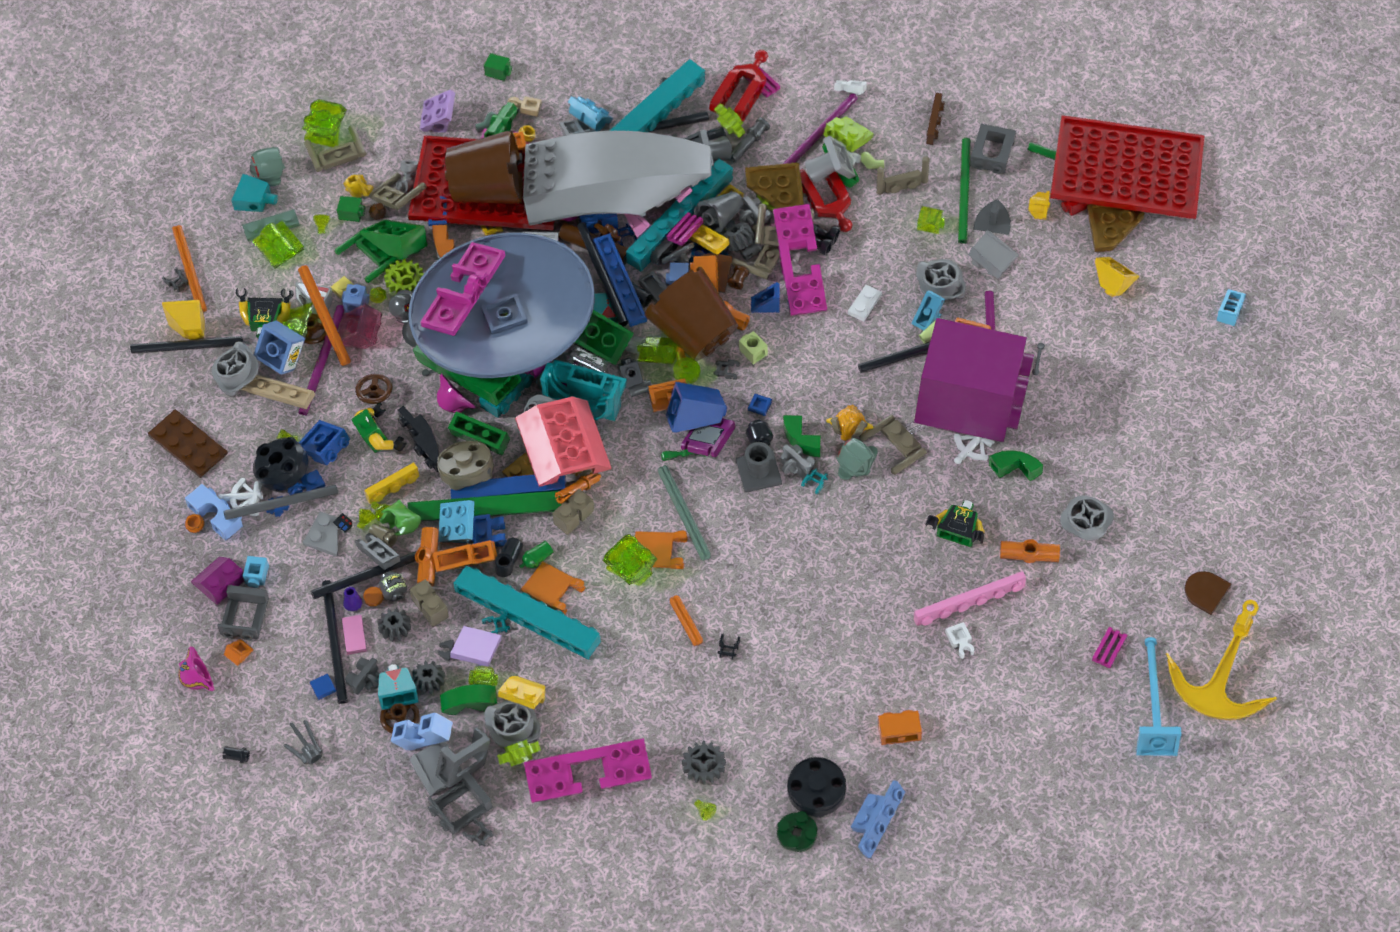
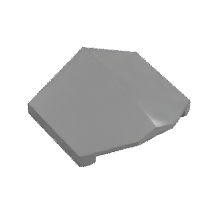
M579 119L559 123L563 136L597 132Z

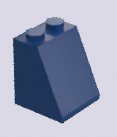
M675 382L666 411V418L672 432L676 433L721 423L722 417L726 415L727 406L719 389Z

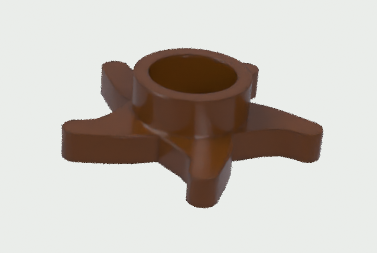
M598 223L594 225L600 231V236L611 234L615 243L622 239L620 236H617L618 231L613 226L606 224L604 227Z

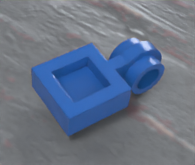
M316 469L305 474L301 478L302 483H296L288 488L287 491L289 495L303 492V489L310 491L325 487L326 485Z

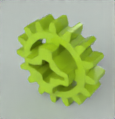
M720 103L714 108L718 115L717 121L729 135L734 133L740 138L745 134L741 126L743 124L742 120L731 107L726 109Z
M403 259L402 263L397 260L396 265L390 264V269L385 270L386 275H384L386 288H389L391 293L395 291L397 294L401 290H409L413 293L424 273L423 269L419 267V263L413 265V260L407 263Z
M526 739L504 747L506 752L497 755L500 765L509 762L510 766H514L534 759L532 754L541 751L538 741L528 744Z

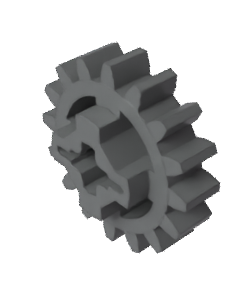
M702 741V745L695 742L694 748L688 746V753H683L684 759L682 760L683 772L688 773V779L690 780L694 777L696 784L699 780H702L703 785L706 784V780L714 783V777L720 779V772H725L724 766L726 765L725 753L720 752V746L714 748L713 742L706 745L705 741Z

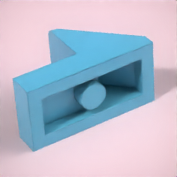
M930 290L927 291L911 324L924 331L936 318L941 317L942 314L939 311L945 299Z

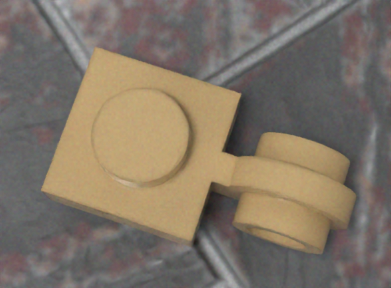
M526 96L523 101L517 97H511L507 101V103H514L518 110L520 109V113L536 117L542 105L541 99Z

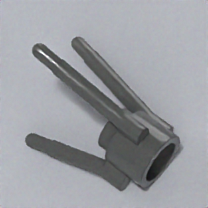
M304 720L303 723L313 745L311 743L308 744L294 723L290 722L291 728L304 745L301 750L303 753L300 754L288 744H284V747L301 759L304 764L308 762L309 765H312L321 759V752L323 751L318 746L307 720Z

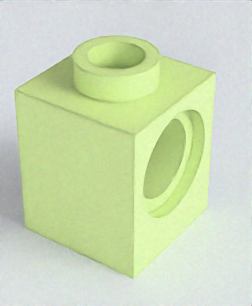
M754 331L744 335L739 340V350L752 364L768 355V345Z

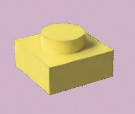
M343 276L331 288L342 299V293L346 291L347 285L354 284Z

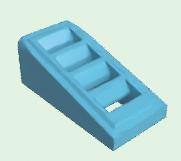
M1228 289L1218 311L1217 321L1235 326L1246 294ZM1229 297L1239 299V301L1229 299Z

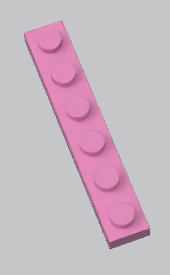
M1022 571L914 611V621L917 626L921 624L926 626L935 619L948 618L951 613L957 611L964 612L975 604L980 606L994 597L999 599L1008 592H1018L1025 586L1026 576Z

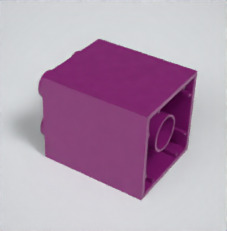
M936 318L921 376L914 423L1004 442L1007 428L1018 430L1034 354L1024 353L1027 337Z

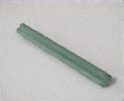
M666 465L659 467L658 473L701 560L704 561L711 558V553Z

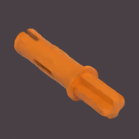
M591 472L586 476L579 477L578 481L555 493V497H559L556 499L557 502L564 503L578 489L582 491L589 490L593 484L600 481L601 475Z

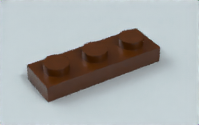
M935 93L927 130L926 144L933 145L934 139L938 140L939 137L937 125L941 126L942 115H940V111L944 112L945 101H942L943 93Z

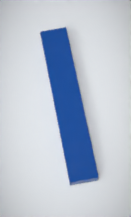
M611 234L594 238L593 242L629 326L633 327L647 322L643 307Z
M535 475L489 479L460 490L451 489V499L560 491L566 488V475L559 476L557 483L541 487L538 486Z

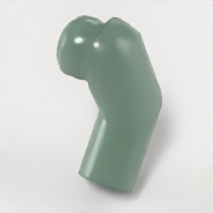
M488 112L484 122L475 124L477 133L488 129L493 114H496L495 112Z

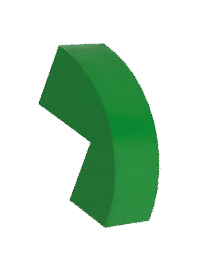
M783 415V429L789 443L792 446L799 445L805 455L820 457L821 435H802V415Z
M1008 450L989 456V466L999 478L1017 468L1022 471L1029 481L1043 473V464L1035 457L1024 452Z
M475 684L450 689L440 695L441 713L457 715L465 708L485 712L487 707L497 704L496 686Z

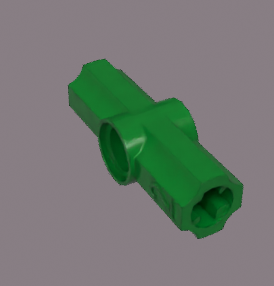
M508 102L506 105H503L498 114L492 115L490 126L484 133V137L511 130L512 121L518 114V108L514 103Z

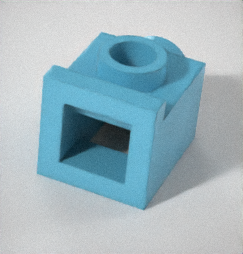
M247 556L243 579L249 587L258 588L259 585H265L269 570L267 558Z

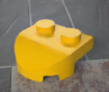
M511 676L498 690V697L535 709L539 703H544L545 686L519 676Z

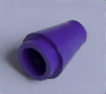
M347 587L344 590V608L348 611L360 609L363 604L362 598L354 587Z

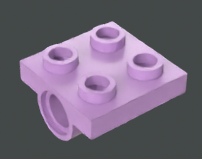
M451 89L424 101L420 130L423 132L432 130L433 132L442 133L448 130L455 93Z

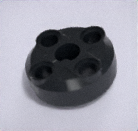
M279 438L270 443L261 444L257 448L253 463V474L260 484L269 490H286L298 483L304 476L308 467V456L295 438Z
M822 757L807 758L795 765L790 772L787 781V794L790 802L798 811H804L807 815L821 818L837 810L843 803L846 796V779L841 768L833 761ZM817 767L819 770L813 771L811 768ZM840 784L841 787L835 788L833 785ZM793 787L801 788L798 791L792 790ZM821 804L823 807L816 808L814 805Z

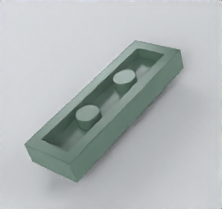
M294 209L242 225L248 242L300 226Z

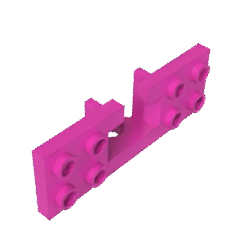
M810 204L773 209L780 264L786 287L790 316L827 311L820 264L810 266L811 274L794 276L790 257V250L807 248L808 252L817 251Z
M472 242L459 263H453V272L450 275L452 281L459 283L464 275L469 277L467 285L464 286L463 294L438 287L436 290L437 297L420 321L421 326L455 336L506 256L505 251Z
M644 738L524 762L531 803L583 793L581 782L574 783L570 765H578L586 761L602 759L605 777L599 778L601 789H609L615 786L652 779Z

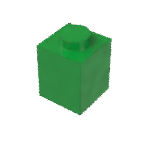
M490 53L484 64L485 76L505 81L506 77L512 73L510 58Z
M340 196L337 206L338 220L360 222L361 216H365L366 212L362 198Z

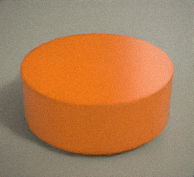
M369 587L363 594L365 603L371 607L380 605L384 598L378 587Z

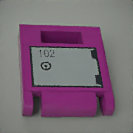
M722 418L721 423L690 429L681 443V449H688V452L709 456L711 453V456L716 458L735 430V422Z

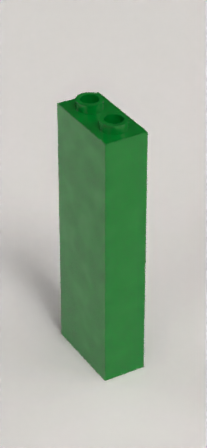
M418 345L412 349L417 361L440 375L442 373L449 380L495 406L521 382L519 374L498 378H477L457 374L431 361Z

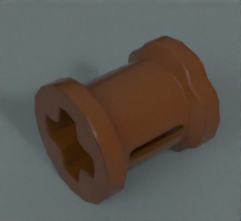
M737 265L733 269L732 277L727 282L730 287L741 290L744 286L745 278L749 276V271L745 267Z

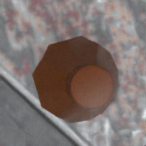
M382 203L371 205L368 211L370 217L375 220L382 219L386 214Z

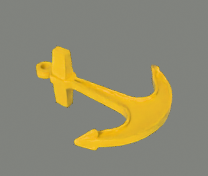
M1250 599L1243 603L1242 613L1238 615L1232 629L1234 637L1207 684L1203 686L1190 685L1185 680L1178 665L1170 657L1169 653H1166L1169 674L1176 692L1188 706L1205 716L1221 720L1242 719L1261 711L1277 700V697L1239 704L1232 702L1225 692L1241 639L1248 636L1253 624L1252 617L1258 613L1259 607L1256 601ZM1249 605L1253 606V607H1254V610H1253V611L1247 610V606H1249Z

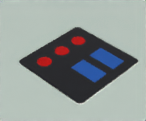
M344 513L333 521L344 533L353 526L352 520Z

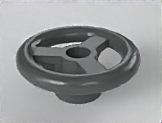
M690 243L662 259V263L665 264L669 261L686 263L690 261L687 254L689 250L694 248V244Z

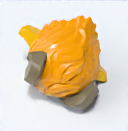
M853 404L841 410L834 418L826 420V422L832 425L834 432L839 434L843 441H847L852 437H859L865 430L873 429V425L866 422L863 414Z

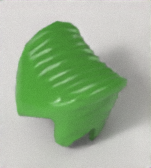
M400 499L381 512L384 513L380 519L382 524L389 523L390 529L394 526L401 529L396 532V536L414 532L421 523V517L406 508Z

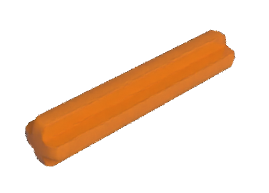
M678 595L671 597L670 604L694 646L702 644L703 638Z

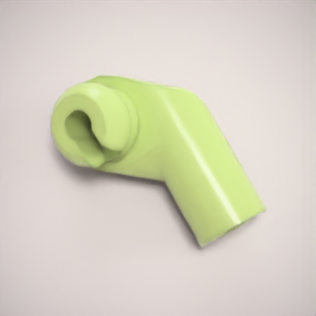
M863 152L860 155L861 162L866 168H884V160H875L868 152Z

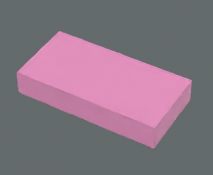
M362 615L342 618L347 655L367 652Z

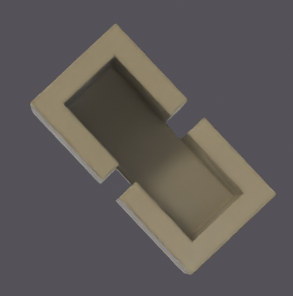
M578 489L567 499L568 504L564 502L552 513L554 525L566 535L571 533L580 524L579 518L583 522L595 511L593 499L581 489Z
M426 579L409 589L411 600L423 612L424 617L432 627L449 618L447 606L438 594L436 595L435 590Z

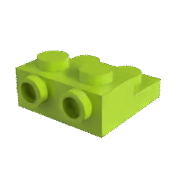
M847 116L842 119L836 117L826 124L824 131L825 137L831 136L843 143L846 150L851 153L869 142L874 135L866 127L861 126Z

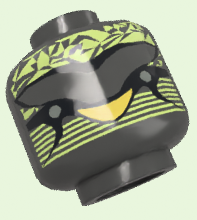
M394 571L383 574L379 581V588L384 598L394 601L403 599L407 591V585L402 575Z

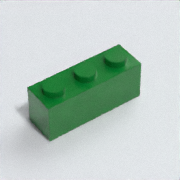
M457 411L448 426L453 436L465 441L481 442L490 451L499 455L504 454L510 442L507 432Z

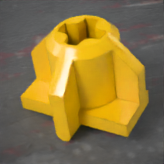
M351 175L343 183L346 188L345 190L350 192L352 197L357 198L362 196L368 197L374 189L372 185L367 184L363 175Z
M1046 191V193L1037 192L1030 197L1028 211L1034 219L1046 220L1047 212L1050 208V191Z

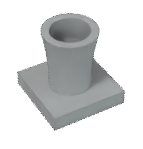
M831 136L823 139L828 153L805 161L807 172L815 183H819L835 171L849 179L856 176L844 144Z

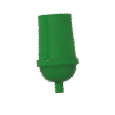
M544 540L529 551L527 550L522 557L523 563L519 567L521 569L523 567L529 569L537 568L541 562L554 553L552 547Z

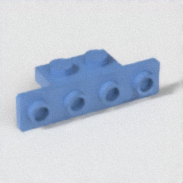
M892 781L885 796L868 794L851 825L853 831L864 833L858 848L866 858L872 857L898 805L903 799L905 790L898 781Z

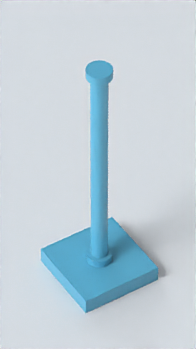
M1149 637L1145 639V646L1148 653L1153 727L1139 726L1136 755L1177 756L1181 738V727H1161L1155 652L1157 640L1156 638Z

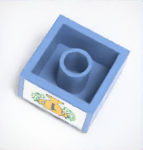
M277 320L263 324L254 356L257 360L281 375L291 372L296 368L305 338Z

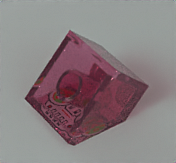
M364 303L344 314L338 332L344 346L359 349L373 346L377 341L382 313Z

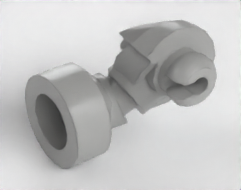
M412 160L401 161L400 170L404 172V177L402 181L396 183V188L399 191L407 194L412 190L415 182L412 176L417 172L418 162Z

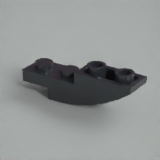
M404 406L397 409L399 415L397 419L403 428L407 427L409 429V434L414 440V451L419 457L422 455L425 458L424 461L430 469L434 468L438 472L437 461L439 452L435 436L429 424L421 414L414 418Z

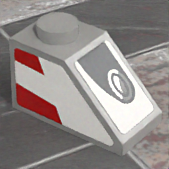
M296 282L297 300L308 313L317 314L304 283ZM317 285L329 310L332 303V288Z

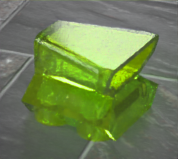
M321 99L313 101L310 104L309 114L303 120L302 130L307 131L304 141L310 140L311 143L332 148L339 146L340 126L347 109L339 103Z
M627 534L605 553L602 561L607 564L605 569L621 577L629 585L635 584L640 586L652 576L651 568L657 558L636 537Z

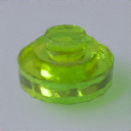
M681 358L674 364L673 376L676 380L685 378L686 384H692L700 377V365L692 358Z

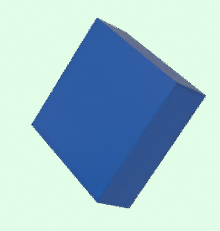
M754 394L748 411L766 416L772 399Z
M328 673L310 681V685L318 700L336 692Z

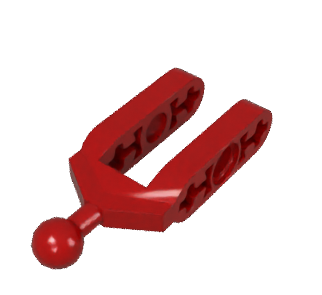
M763 49L757 50L753 64L736 65L728 72L710 101V111L716 113L714 108L720 103L725 106L741 78L745 77L752 81L736 105L734 112H736L742 122L746 119L767 81L766 76L759 68L761 63L768 60L767 51Z
M803 168L800 169L802 192L806 193L807 200L814 212L817 213L818 217L837 218L841 231L849 232L853 226L852 221L845 218L843 214L851 205V198L836 171L825 177V180L836 196L837 201L825 205Z

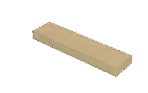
M256 375L249 384L242 388L246 392L303 409L308 408L315 396L312 390Z

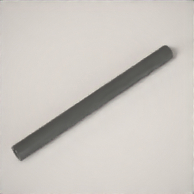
M331 485L225 510L224 517L225 520L335 495L338 494V489L336 485Z

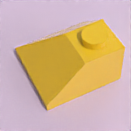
M1097 257L1095 259L1100 287L1105 289L1104 292L1111 297L1121 296L1139 278V275L1112 257Z
M199 300L162 302L167 323L172 329L185 339L195 340L204 338L205 318Z

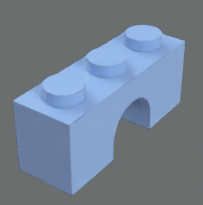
M201 484L185 497L188 508L195 514L202 517L209 512L217 513L210 522L213 530L225 541L243 527L242 516L225 520L224 511L230 509L229 505L224 499L220 500L212 488H207Z
M437 713L421 716L420 724L409 720L397 722L394 724L391 742L405 750L411 751L449 741L453 722Z

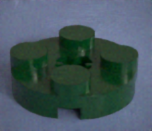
M804 811L787 814L777 824V839L780 845L787 850L795 852L807 851L814 845L817 839V825ZM795 828H798V830L800 828L802 830L801 836L797 837L796 834L795 836L792 835Z

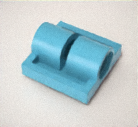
M571 96L568 100V103L571 104L569 113L595 131L602 130L606 123L610 124L613 120L608 115L609 111L602 107L598 108L595 106L596 103L588 98Z
M467 500L440 504L438 542L469 543V540L473 539L474 501Z

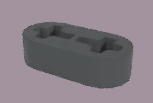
M666 237L654 249L650 256V261L659 266L662 263V259L670 255L678 247V244L668 241Z

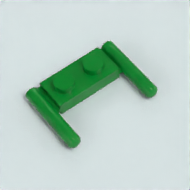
M360 231L334 250L337 255H340L356 244L378 266L377 269L364 278L367 283H370L384 273L386 269H389L390 264L394 265L397 260L399 261L397 257L389 256L363 237Z

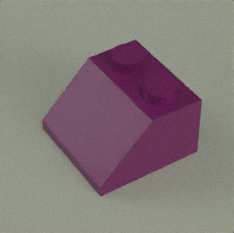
M219 556L190 582L218 605L228 596L226 592L228 585L239 586L244 582L243 570L230 558Z

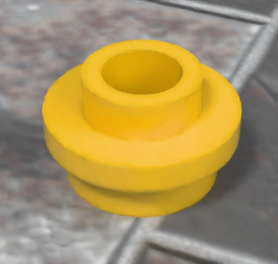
M524 125L519 129L518 132L523 131L525 142H532L535 139L536 133L532 126Z

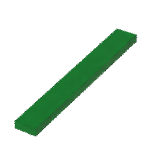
M558 491L407 502L408 509L419 515L421 521L440 520L441 503L474 501V516L554 512L562 504L556 500L559 497H555V493Z

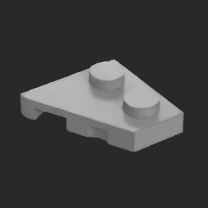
M320 511L303 544L337 557L338 527L333 523L337 517Z

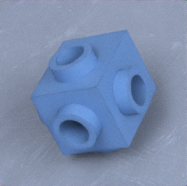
M348 284L346 291L342 293L345 313L363 315L365 306L369 304L370 300L366 286Z

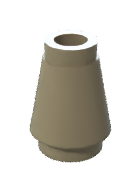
M376 523L372 524L369 528L370 534L376 538L378 537L389 547H392L397 542L398 536L395 535V530Z

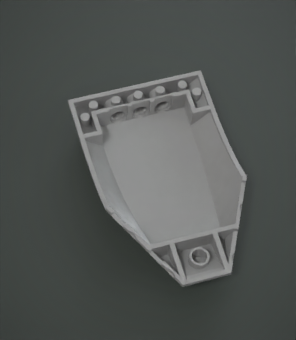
M635 131L586 132L526 144L523 199L528 222L531 226L568 217L604 213L634 214L643 217L646 215V211L655 206L657 208L660 207L664 202L680 195L681 190L690 185L693 187L699 181L711 176V147L678 137Z

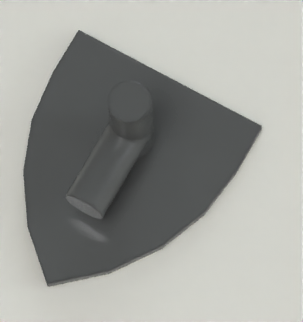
M998 199L988 203L976 216L973 230L985 232L989 230L992 233L1009 235L1011 219L1005 206Z

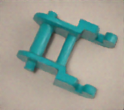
M815 468L811 471L810 475H806L801 486L804 487L805 483L813 480L819 484L815 490V494L818 495L819 490L823 488V482L828 480V474L825 473L823 475L817 471L818 468ZM816 475L820 477L821 480L819 481L813 477Z
M505 615L495 618L490 616L482 619V624H486V621L494 623L496 629L490 631L491 633L498 634L503 631L506 633L508 632L507 630H510V626L506 625L505 620H507V616ZM497 622H501L503 627L498 628Z

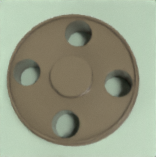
M462 441L450 445L441 452L437 461L440 478L453 490L474 486L491 479L494 467L489 448L477 441Z

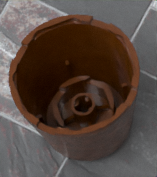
M513 131L502 132L447 148L445 179L448 182L449 192L455 203H522L523 179L522 171L518 172L517 161L520 160Z
M698 267L696 272L693 270L687 272L668 286L658 296L660 300L656 304L651 303L644 314L652 324L695 361L705 356L709 357L717 347L723 346L729 341V337L738 327L736 320L702 267Z

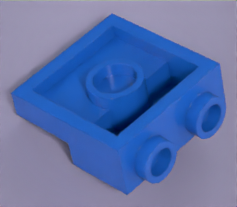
M319 420L299 443L304 448L306 454L311 456L315 462L327 466L330 462L336 460L337 454L341 449L349 445L350 437L345 429Z

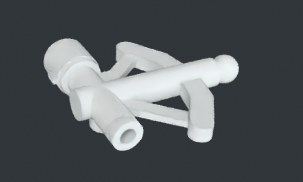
M955 434L954 440L961 452L954 459V462L960 464L967 456L974 460L987 461L989 457L985 455L984 444L991 447L995 442L972 435L960 436ZM972 439L966 447L962 443V440ZM978 444H980L981 454L972 452Z
M241 478L233 486L231 493L219 494L217 497L220 500L230 501L232 508L259 503L260 499H263L262 485L259 481H256L252 490L246 484L245 478ZM242 487L248 491L247 493H238ZM246 500L239 506L237 505V501ZM259 512L250 514V516H258Z

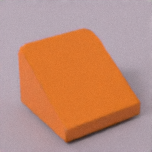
M238 639L226 645L224 656L238 666L254 649L241 639Z

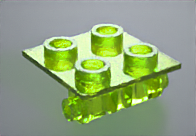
M310 302L290 309L289 319L282 324L303 336L307 330L306 325L312 313L313 303Z
M646 336L645 343L637 345V352H640L637 361L673 364L679 346L669 338Z

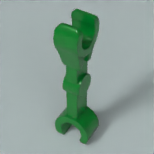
M688 450L680 452L663 451L661 458L662 461H666L679 456L687 457L696 453L688 452Z

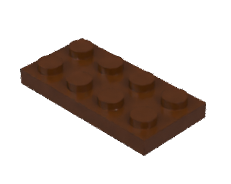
M176 409L148 432L150 438L199 478L228 454L226 449Z

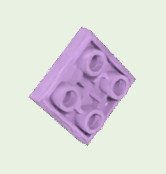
M463 626L451 651V658L489 667L501 641V635Z

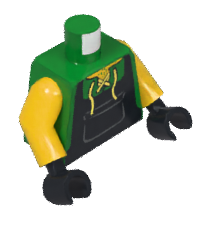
M238 288L236 289L235 293L240 298L238 302L240 316L244 323L250 326L251 331L257 332L256 337L258 339L263 324L276 320L284 324L289 319L291 308L289 300L294 296L292 290H289L287 297L285 296L286 290L283 288L280 292L282 298L248 297L247 301L245 299L248 295L247 290L244 288L245 293L240 296Z
M382 403L376 404L373 408L356 412L351 421L374 453L381 450H392L393 448L399 452L404 449L407 444L403 442L404 438L398 436L395 442L389 440L375 418L380 417L386 411V409L382 410L380 408Z
M964 500L961 507L951 505L949 509H945L938 515H929L927 517L925 526L931 525L933 530H936L937 527V537L971 548L974 541H980V544H983V525L981 520L977 519L978 513L972 510L974 504L971 501Z

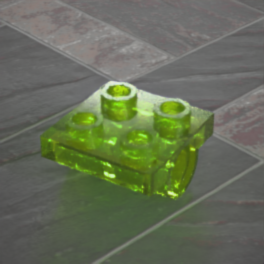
M283 221L276 225L274 223L266 225L261 230L260 235L253 239V244L274 269L304 250V245Z

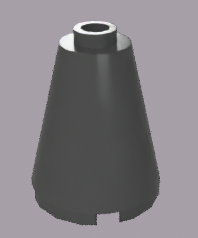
M730 192L701 201L695 207L694 215L697 218H703V225L720 233L742 208V196L736 192Z

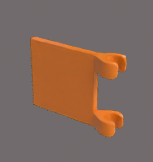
M636 531L631 566L684 569L683 558L671 559L673 541L687 542L686 531Z
M542 562L520 591L537 601L544 602L553 610H560L566 614V604L560 602V598L570 586L581 593L586 587L583 586V580L573 578L557 568Z

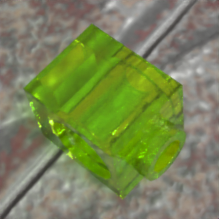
M922 206L918 217L917 230L939 234L940 228L944 229L946 218H943V210Z

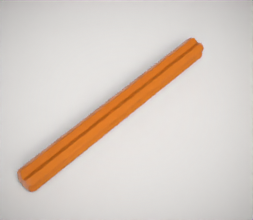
M173 226V234L193 299L199 300L202 311L206 312L207 307L182 226Z
M303 265L298 268L299 275L340 364L346 366L351 363V359L309 267Z

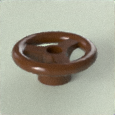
M305 314L295 323L294 331L301 335V324L307 330L306 337H304L305 344H317L326 337V331H324L321 336L312 339L314 333L324 329L322 323L318 322V319H320L318 314Z
M377 373L362 377L355 387L358 399L367 404H378L385 401L393 390L391 380L385 375ZM379 379L386 383V391L379 388ZM372 380V384L369 385L368 388L361 391L362 385L365 382Z
M414 703L408 705L395 704L391 707L390 713H387L389 709L381 710L380 723L387 732L392 734L393 728L388 725L386 720L405 721L407 712L411 708L414 713L412 722L418 724L420 718L418 707Z

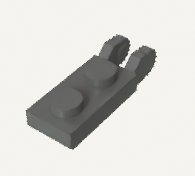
M370 533L365 536L368 543L361 539L355 540L358 549L384 570L401 561L398 553Z

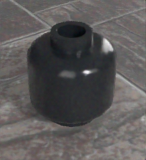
M754 420L748 424L746 429V435L750 444L762 442L769 446L773 440L774 435L766 421Z

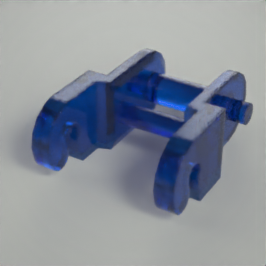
M626 223L625 227L619 229L615 227L618 231L617 236L622 238L630 235L634 241L637 240L634 231L630 229L631 226ZM628 231V233L620 234V232ZM622 240L618 241L623 246Z

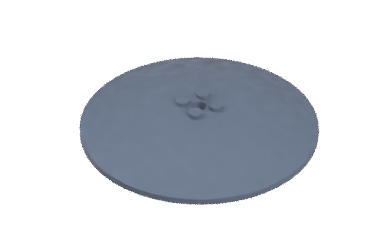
M510 232L488 235L454 248L438 259L424 273L411 296L408 314L409 325L414 340L421 351L431 361L446 370L477 378H498L517 375L552 361L579 338L593 312L595 301L594 284L583 260L572 249L554 239L531 233ZM472 242L505 251L506 256L455 336L421 326L420 321L437 297L436 290L438 287L463 294L464 286L467 285L469 277L464 275L459 283L452 281L450 275L453 272V263H459ZM503 313H508L507 316H500Z

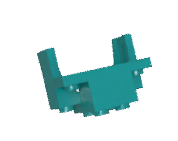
M554 360L553 364L548 362L540 378L544 396L555 400L569 397L587 400L594 420L597 421L599 419L616 420L621 408V396L627 384L626 378L559 360Z

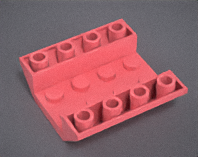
M569 397L538 404L515 418L539 487L557 483L559 476L591 469L593 474L611 470L608 456L587 400Z

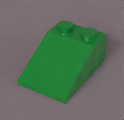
M384 219L360 230V234L389 256H394L398 259H406L408 255L419 253L421 249L427 247L424 225Z
M593 310L586 328L573 344L616 366L634 333Z

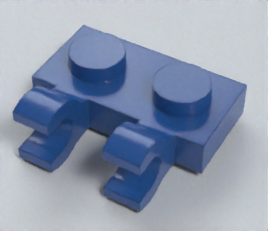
M490 514L474 516L473 544L491 540L494 541L497 547L504 546L507 541L505 533L492 535V529H506L504 517L491 519Z

